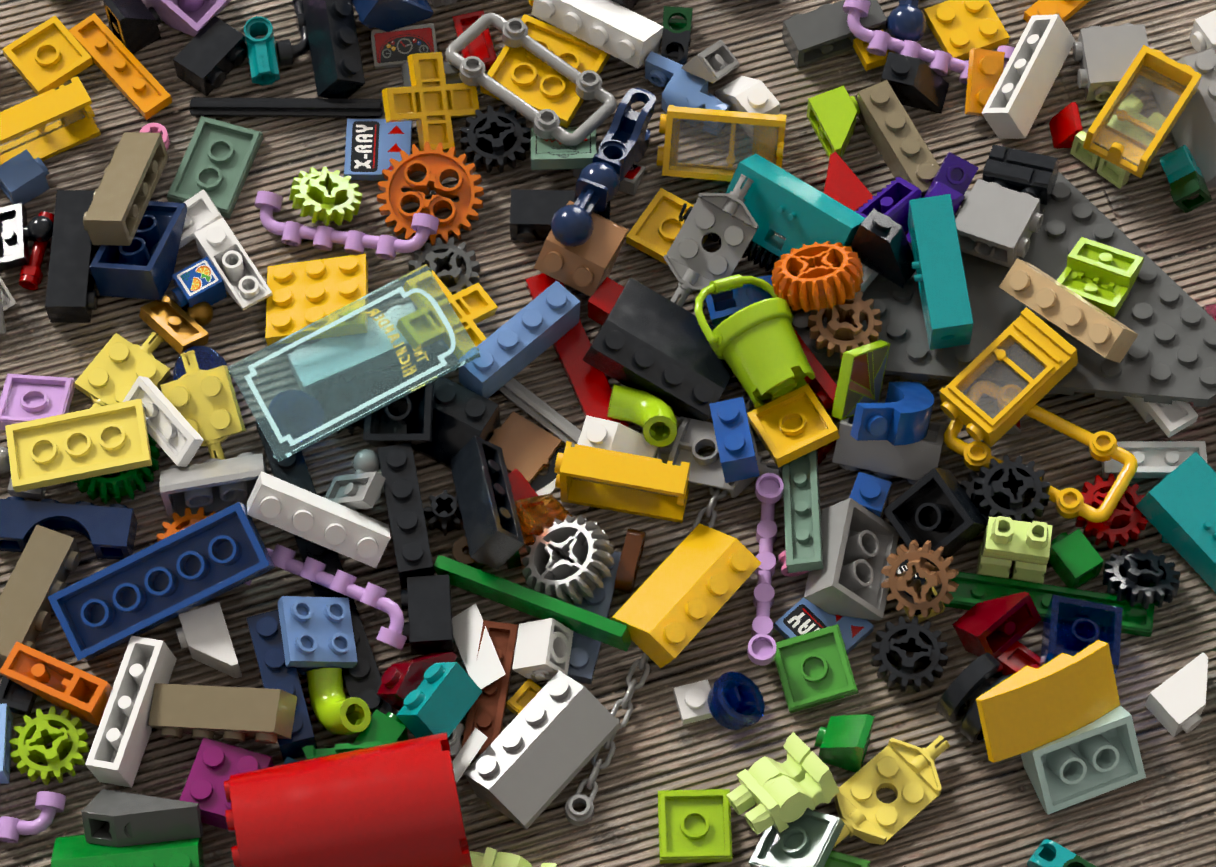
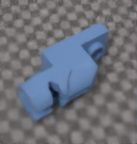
M650 52L645 60V78L655 86L665 87L662 93L661 108L666 113L669 105L729 111L730 105L723 103L712 94H708L707 80L686 72L681 68L683 65L655 52ZM682 119L689 122L692 126L703 122V131L716 137L721 134L726 125L725 122Z

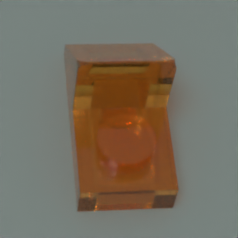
M551 493L514 501L523 539L527 546L535 543L533 535L540 536L544 532L543 527H552L555 518L564 522L567 515L573 517Z

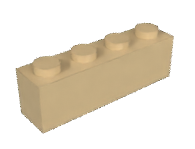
M1018 258L999 286V288L1104 358L1121 363L1139 335L1034 265Z

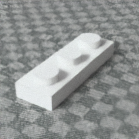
M138 376L123 402L142 399L149 435L177 466L187 467L204 439L148 377Z
M1117 441V446L1129 451L1137 459L1138 468L1133 478H1164L1195 452L1207 463L1205 441ZM1114 459L1102 462L1103 478H1108L1109 474H1114V477L1117 478L1124 464Z

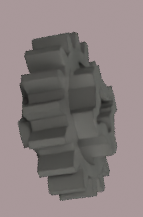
M440 237L436 238V245L431 246L426 241L424 251H414L415 260H409L408 262L410 271L408 272L409 281L421 276L423 270L426 273L433 270L452 295L480 282L479 261H476L474 250L467 252L465 242L459 244L458 247L455 246L454 238L451 237L447 244H443ZM461 264H463L466 269L465 275L462 274V269H460Z

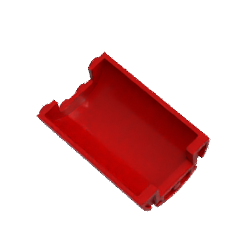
M447 732L230 775V779L224 781V790L227 802H231L232 809L225 810L228 831H235L237 846L231 847L234 867H472Z

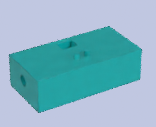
M754 154L739 162L726 193L733 191L741 174L745 175L747 179L750 178L754 181L744 197L745 206L759 226L752 241L780 258L782 254H790V249L792 248L799 249L803 244L812 245L815 241L818 244L830 241L831 244L840 242L843 247L850 246L859 226L865 220V217L758 154Z
M951 194L912 199L909 201L908 228L914 257L912 269H916L917 275H914V281H918L929 350L968 345L971 342L973 318Z
M1195 452L1151 489L1136 507L1216 593V472Z

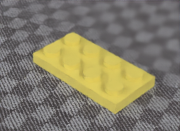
M142 399L5 426L12 487L16 493L152 466Z

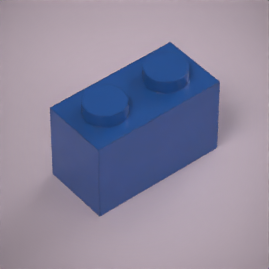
M739 397L710 403L709 406L725 482L729 483L760 476L744 398Z

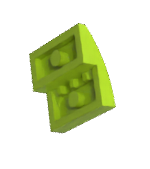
M1081 237L1067 256V267L1056 281L1114 318L1140 272L1144 257Z

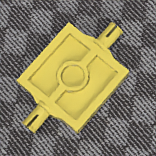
M152 332L142 346L132 344L115 333L75 381V388L91 399L93 402L91 408L123 402L138 376L148 377L159 389L160 385L171 374L170 368L152 355L163 342V338Z
M194 350L182 353L180 355L186 374L182 375L178 380L160 385L161 391L204 439L201 446L208 447L210 457L223 460L225 456L221 442L231 435L246 431L227 365H222L209 370H200Z

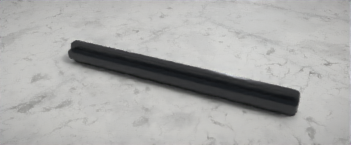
M194 97L190 101V113L193 117L381 118L383 115V102L381 99Z

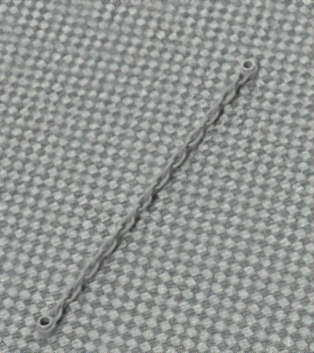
M751 399L745 405L747 413L752 404ZM709 488L712 496L708 507H704L699 511L693 524V529L700 523L705 512L707 518L712 515L708 527L713 528L717 518L714 508L718 499L727 495V490H723L720 493L721 490L718 488ZM643 653L641 659L634 661L626 677L627 692L624 698L616 701L611 711V714L615 717L620 705L624 710L628 707L619 729L624 728L628 723L633 711L631 698L635 690L643 687L649 675V657L645 653ZM639 665V669L643 670L645 668L640 682L637 684V679L631 681L636 667ZM617 731L604 744L605 749L610 748L605 762L603 763L601 758H598L596 761L599 754L598 751L591 759L594 767L589 778L580 782L575 795L571 796L566 802L565 815L567 820L573 825H586L594 816L593 801L598 792L596 779L600 769L608 767L615 753L616 745L613 740ZM585 785L589 790L593 787L590 797L581 794ZM577 803H582L586 806V809L582 812H577L573 809V806Z

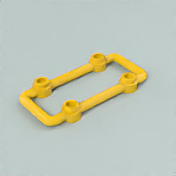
M979 381L970 388L966 396L977 405L981 396L985 394L997 400L998 408L1001 411L1022 389L1013 384L1000 387L989 381ZM1035 405L1025 415L1088 446L1090 455L1097 461L1104 462L1114 459L1124 464L1099 509L1084 503L1083 495L1074 488H1065L1060 491L1050 485L1049 492L1047 493L1050 495L1049 501L1056 504L1057 512L1064 518L1072 519L1081 516L1094 523L1106 521L1112 515L1138 468L1137 459L1129 451L1117 446V440L1110 432L1099 431L1093 434ZM958 418L955 421L951 420L943 435L944 442L950 450L964 457V463L970 470L980 471L982 466L989 469L990 459L992 458L999 464L1002 463V460L991 455V449L985 442L973 441L968 444L957 438L965 424Z

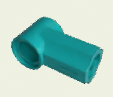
M256 16L249 19L244 26L252 83L261 86L273 85L275 81L280 80L273 26L267 18ZM258 35H265V37L261 39L254 38Z

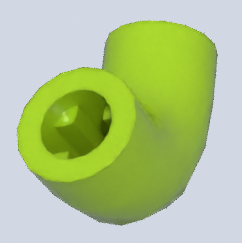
M613 384L607 418L627 421L642 427L645 440L650 445L656 447L667 446L675 440L677 420L669 405L659 397L646 391Z
M319 668L307 671L311 707L322 726L332 734L352 735L362 732L368 727L371 721L370 708L361 698H346L341 668Z

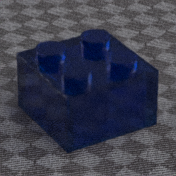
M1052 595L1043 622L1040 667L1061 653L1074 656L1095 641L1100 640L1109 643L1114 674H1116L1120 659L1123 608Z

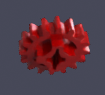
M1109 474L1107 481H1103L1097 475L1094 480V486L1086 481L1082 488L1083 492H1081L1084 503L1099 509L1115 482L1114 474ZM1138 484L1131 487L1128 486L1114 512L1106 521L1094 523L1078 516L1075 526L1085 527L1083 534L1086 538L1091 535L1095 536L1094 545L1098 546L1102 540H1105L1109 549L1113 548L1115 541H1119L1125 547L1129 537L1136 541L1139 538L1140 530H1145L1148 520L1145 519L1146 517L1136 507L1145 495H1137Z

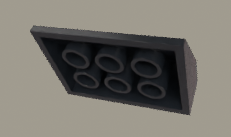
M631 277L583 358L584 362L623 385L643 390L659 397L672 408L674 415L706 421L710 417L709 404L718 402L733 374L726 361L719 359L711 349L695 315ZM708 323L709 327L713 331L715 327Z

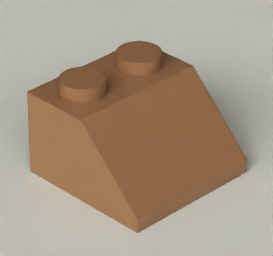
M568 201L566 206L574 205V202ZM594 212L591 214L594 229L589 240L577 247L564 246L555 239L551 229L534 266V269L590 297L606 277H609L629 229Z

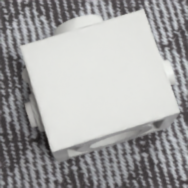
M553 618L520 623L514 649L512 670L527 679L530 678L534 682L551 680L558 671L568 675L574 631Z

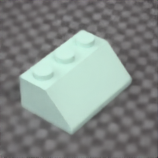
M1121 705L1094 722L1062 738L1021 754L1025 771L1044 811L1048 815L1146 778L1132 715Z

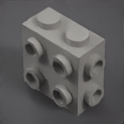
M1125 23L1119 26H1090L1080 29L1078 42H1073L1074 61H1079L1080 64L1077 80L1079 88H1084L1086 101H1107L1143 45L1149 47L1145 24L1133 25ZM1139 75L1126 97L1131 94L1138 99L1150 96L1154 82Z
M977 179L972 190L968 189L965 192V198L961 203L959 214L954 215L960 250L1011 268L1017 258H1024L1030 246L1029 238L1033 232L1038 233L1043 222V214L1040 213V199L1028 193H1020L1002 187L995 182Z

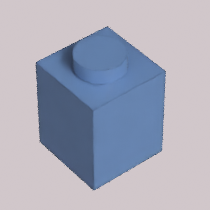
M26 149L0 165V189L13 205L17 203L24 205L50 189L46 179L49 171L39 157L34 159Z

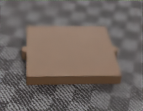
M515 411L510 414L499 429H494V436L489 441L502 448L507 472L511 473L514 469H518L529 484H531L543 467L549 466V459L562 444V440Z

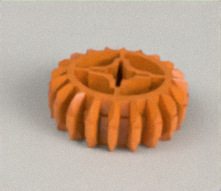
M815 241L812 245L803 244L799 249H790V254H782L781 259L774 263L771 280L777 297L786 299L793 311L802 308L807 313L810 310L816 309L820 312L824 308L832 310L834 305H844L845 299L855 298V293L861 290L864 273L858 253L853 252L850 246L843 247L840 242L831 244L830 241H826L824 244H818Z

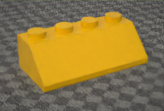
M699 523L610 619L626 625L631 640L655 664L662 668L681 653L760 566L761 562L737 538Z

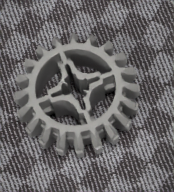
M567 515L564 522L555 518L554 524L550 528L543 525L544 532L540 536L533 535L535 543L525 546L526 552L529 555L521 559L525 566L522 573L527 580L528 588L569 604L574 601L582 605L583 597L586 595L594 598L593 590L596 587L604 588L602 579L612 577L608 567L615 564L614 558L611 556L615 551L608 539L609 536L604 530H601L597 523L592 520L588 521L582 516L575 520L574 517Z

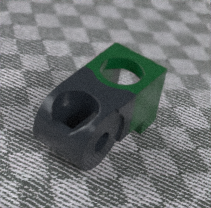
M664 6L661 56L681 65H685L688 62L693 8ZM673 16H681V17H683L684 19H676V18H672V17H673Z

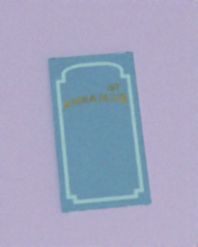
M425 264L228 366L229 375L236 382L272 449L273 457L280 462L480 357V353L433 276L431 268Z

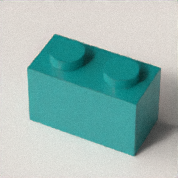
M457 662L435 663L426 670L424 679L417 689L406 696L403 702L404 706L396 716L416 738L447 732L449 737L483 691Z

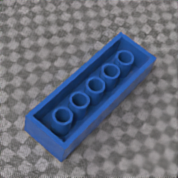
M237 502L48 596V599L77 660L87 662L129 641L131 635L139 636L179 616V614L185 613L276 567L251 516L247 515L245 504Z

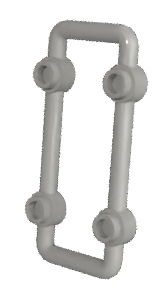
M496 13L484 14L446 48V59L451 65L460 70V80L468 86L481 85L534 123V133L542 139L555 138L566 146H576L582 143L616 110L617 102L615 97L602 88L601 77L595 71L586 70L581 73L528 35L527 25L521 19L512 18L507 21ZM489 26H494L502 32V41L505 45L511 48H525L576 84V93L580 98L584 100L597 99L603 105L573 133H569L560 127L559 116L553 110L543 109L539 112L486 74L485 64L480 58L476 56L464 58L459 53Z

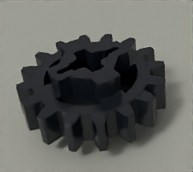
M488 105L487 112L484 114L479 109L475 110L476 119L466 118V127H461L460 130L462 138L460 139L461 150H464L467 155V161L474 160L476 169L483 164L486 165L487 173H490L493 167H498L499 172L503 173L504 165L508 164L514 169L516 168V159L521 161L526 159L525 151H529L531 148L530 128L526 127L525 117L517 119L516 110H512L508 114L505 113L504 105H501L498 111H494L492 106Z
M1007 454L1003 456V461L1000 464L994 458L990 459L989 469L982 466L979 472L980 478H975L973 488L976 491H974L973 500L974 502H981L978 508L979 514L989 512V517L997 518L998 516L1010 517L1012 520H1024L1031 523L1034 521V515L1042 517L1045 509L1044 506H1048L1050 497L1047 494L1050 483L1043 481L1044 470L1035 472V462L1033 460L1027 465L1022 464V456L1018 455L1015 462H1010ZM1001 476L999 480L993 481L995 478ZM1024 503H1030L1026 507L1022 508Z
M1134 548L1133 553L1121 549L1120 556L1112 553L1110 560H1106L1102 584L1108 586V594L1117 593L1116 600L1119 602L1126 600L1131 607H1134L1136 603H1141L1144 609H1148L1149 604L1153 603L1158 608H1161L1163 601L1171 603L1173 596H1177L1180 572L1174 571L1176 565L1174 562L1165 563L1166 556H1156L1153 554V550H1148L1145 554L1141 553L1139 548Z
M900 616L897 626L887 621L885 632L880 630L876 632L875 640L877 642H873L871 647V653L875 654L872 656L871 665L875 667L880 666L877 672L879 679L885 676L889 677L887 685L889 688L894 686L895 683L901 684V692L905 693L907 686L912 685L917 693L920 692L921 683L924 682L925 685L931 688L934 683V677H942L944 669L941 666H946L948 656L943 653L947 651L948 645L947 642H938L941 639L942 632L940 630L931 632L930 621L921 626L918 625L917 616L913 617L911 623H906L904 617ZM906 651L913 652V657H907Z

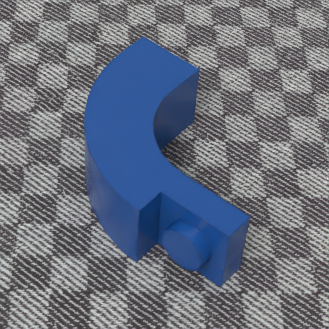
M889 382L885 403H857L850 435L857 441L887 440L894 446L919 442L928 433L935 400L930 390L919 382Z

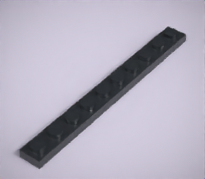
M288 412L272 416L283 439L291 435L293 441L298 440ZM267 418L255 422L273 476L317 494L300 445L298 444L291 448L288 441L281 445ZM294 535L303 563L308 556L326 564L324 571L335 576L337 569L344 571L337 552ZM310 581L315 597L349 598L358 660L353 668H341L349 697H357L365 701L370 708L371 716L376 709L384 714H387V712L393 713L391 705L376 695L382 684V678L354 599Z

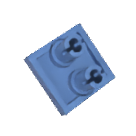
M281 596L277 604L286 667H296L301 675L307 676V671L317 669L318 667L353 668L357 664L349 598Z

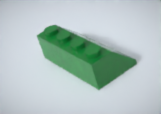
M85 835L57 837L51 858V867H204L203 842L201 837L126 847H112L87 843Z

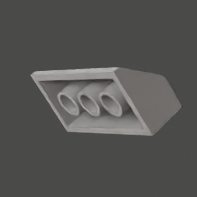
M1212 48L1184 56L1177 61L1180 64L1191 66L1196 72L1202 74L1197 92L1193 95L1169 133L1176 149L1183 145L1188 147L1197 166L1201 170L1208 189L1216 187V53ZM1155 83L1153 84L1151 96L1160 115L1167 118L1180 96Z
M558 671L464 772V775L477 797L527 830L621 727V724L585 686L563 672Z

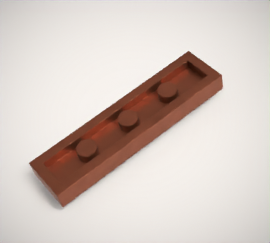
M483 620L479 649L486 626L506 675L481 689L483 692L467 712L462 747L475 727L488 737L474 757L475 759L502 732L518 624Z

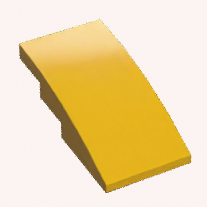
M1097 640L1074 656L1061 653L1038 669L1027 665L976 698L989 761L995 763L1055 741L1094 722L1120 706L1109 643Z

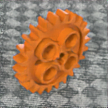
M425 142L424 151H419L417 146L413 144V154L411 155L400 150L402 160L398 162L391 158L389 161L393 170H382L383 177L388 181H379L377 184L378 188L384 192L377 195V201L384 204L379 208L380 214L389 215L385 219L386 226L389 227L396 224L393 230L394 235L397 237L405 232V240H409L416 234V231L411 229L414 213H425L435 216L438 209L448 208L452 211L451 215L446 219H439L437 233L429 235L427 240H430L431 246L436 245V238L438 237L443 240L444 244H447L450 235L460 240L461 228L467 231L472 230L468 220H479V214L474 209L483 208V201L476 198L484 195L483 187L476 186L482 182L481 175H472L476 170L475 164L471 163L465 166L467 155L464 153L456 158L455 147L452 146L446 153L443 151L441 142L437 145L436 150H431L429 142ZM422 171L426 174V177L420 182H414L409 179L410 175L413 172ZM448 177H454L458 180V184L452 188L444 187L441 183ZM409 188L411 191H407L404 193L402 192V189ZM430 190L436 192L435 195H432L431 199H426L425 195H429ZM456 197L459 198L458 202H453L451 200ZM409 202H415L420 205L419 209L413 213H407L402 210L404 205Z

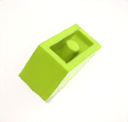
M844 86L808 98L807 118L829 159L830 154L835 151L841 158L843 157L854 133L857 115L860 113L857 100L854 96H849Z

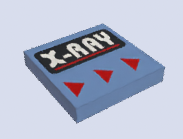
M347 119L344 177L349 175L351 180L388 181L383 177L382 170H393L389 160L392 158L400 162L402 160L400 150L411 155L412 121L386 123V119Z
M802 598L774 623V628L785 639L838 624L847 654L873 631L874 626L867 619L828 614L805 598Z

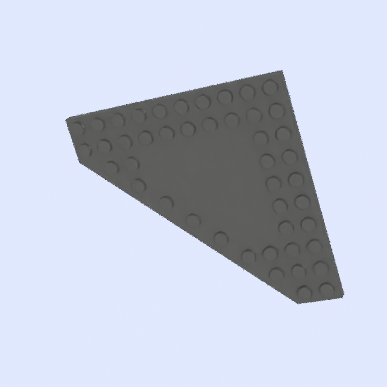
M1059 171L1048 205L1040 204V213L1043 214L1040 230L1038 233H1032L1029 238L1030 246L1024 258L1019 257V259L1034 265L1057 280L1067 267V256L1081 237L1144 257L1140 272L1123 305L1114 317V319L1139 334L1121 363L1104 358L999 288L1011 268L962 251L961 256L973 318L971 342L968 345L929 350L918 281H914V275L905 287L901 288L878 274L863 292L862 300L866 301L872 298L874 300L873 309H880L881 311L880 321H882V329L879 332V340L890 343L884 374L901 376V380L928 382L929 379L949 380L950 383L1009 327L1027 307L1077 349L1078 364L1048 393L1074 395V392L1095 393L1096 398L1123 400V396L1144 398V402L1172 404V400L1193 402L1195 407L1206 408L1216 402V321ZM801 308L793 312L794 318L791 324L794 330L827 373L833 374V370H840L842 360H840L839 353L834 352L831 357H828L827 347L818 350L816 348L817 339H810L808 316L811 315V310L805 313ZM826 316L822 321L824 329L827 327ZM863 320L862 325L865 332L868 326L866 320ZM1016 342L1006 351V356L1033 379L1046 368ZM997 360L971 386L979 381H989L1000 387L1013 384L1023 390L1029 383L1005 362Z

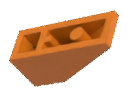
M20 642L15 643L0 669V674L59 708L69 710L70 714L99 726L112 691L109 682Z

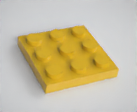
M526 14L521 18L527 25L528 35L581 73L586 70H592L600 75L610 58V54L555 26ZM505 45L487 73L539 112L543 109L553 110L559 116L560 126L568 128L584 101L576 93V84L523 47L511 48ZM480 85L481 93L500 100Z
M366 253L268 266L267 285L273 294L266 300L265 339L268 347L295 344L368 306V260ZM368 311L308 342L368 334V315H366Z

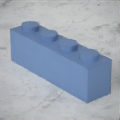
M555 281L459 361V382L465 388L488 399L579 323L581 301L558 281Z

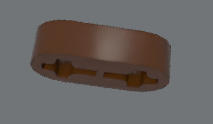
M628 529L616 573L614 590L632 594L644 549L645 531Z

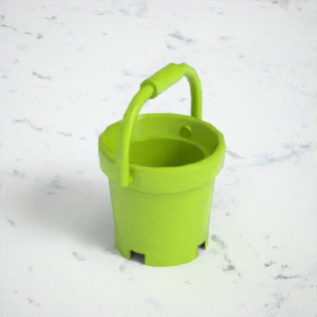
M736 274L711 281L709 286L701 289L695 299L694 308L698 324L715 355L719 359L726 361L750 397L755 408L764 405L762 400L771 398L773 401L806 385L807 383L804 379L806 376L812 380L815 378V374L807 361L791 324L794 317L786 299L775 295L771 284L757 277ZM744 284L758 286L771 295L772 298L753 303L735 312L722 321L713 331L709 327L703 313V302L708 295L743 287Z

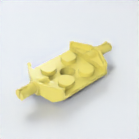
M939 735L928 747L920 748L891 738L888 745L838 787L839 793L834 796V801L839 818L844 822V826L833 848L848 835L850 837L855 835L868 843L884 845L940 796L942 787L935 767V759L950 747L948 741H944V737ZM881 788H890L895 792L897 798L891 803H883L877 798L876 793Z

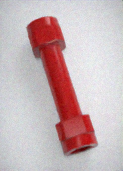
M49 212L39 213L38 216H45L54 223V214ZM34 241L29 264L21 268L19 280L21 287L28 290H37L41 284L43 273L40 268L48 241Z

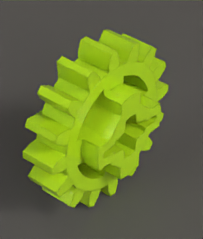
M310 167L309 174L300 171L299 177H294L289 200L293 201V209H301V217L311 216L312 223L315 224L319 220L323 221L325 226H329L330 221H334L338 226H341L343 219L351 222L353 215H358L362 193L358 192V184H350L351 176H339L340 170L330 172L327 167H323L322 172H318L314 167Z
M55 706L50 707L48 714H43L42 710L37 708L36 718L34 719L27 715L23 716L26 725L24 727L15 726L14 731L18 738H13L9 741L12 749L15 750L10 755L13 762L18 763L16 767L20 774L28 772L27 776L31 782H34L41 776L44 785L49 784L51 777H56L59 783H63V774L66 772L74 777L76 772L73 766L75 764L84 765L86 762L81 753H87L90 749L87 742H84L89 737L85 728L80 729L82 727L80 719L76 717L71 720V714L67 709L58 715ZM49 742H52V746H53V747L50 748V749H47V745H46V744H48ZM42 762L48 766H43L36 763Z

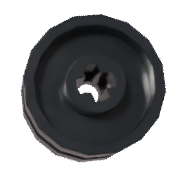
M988 652L979 656L960 673L942 695L936 707V710L949 722L954 723L962 720L960 732L975 745L984 740L976 698L1013 675L1008 674L1001 677L1003 665Z

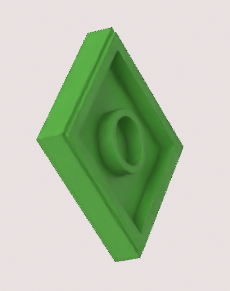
M838 624L776 642L777 648L774 660L790 713L859 693Z

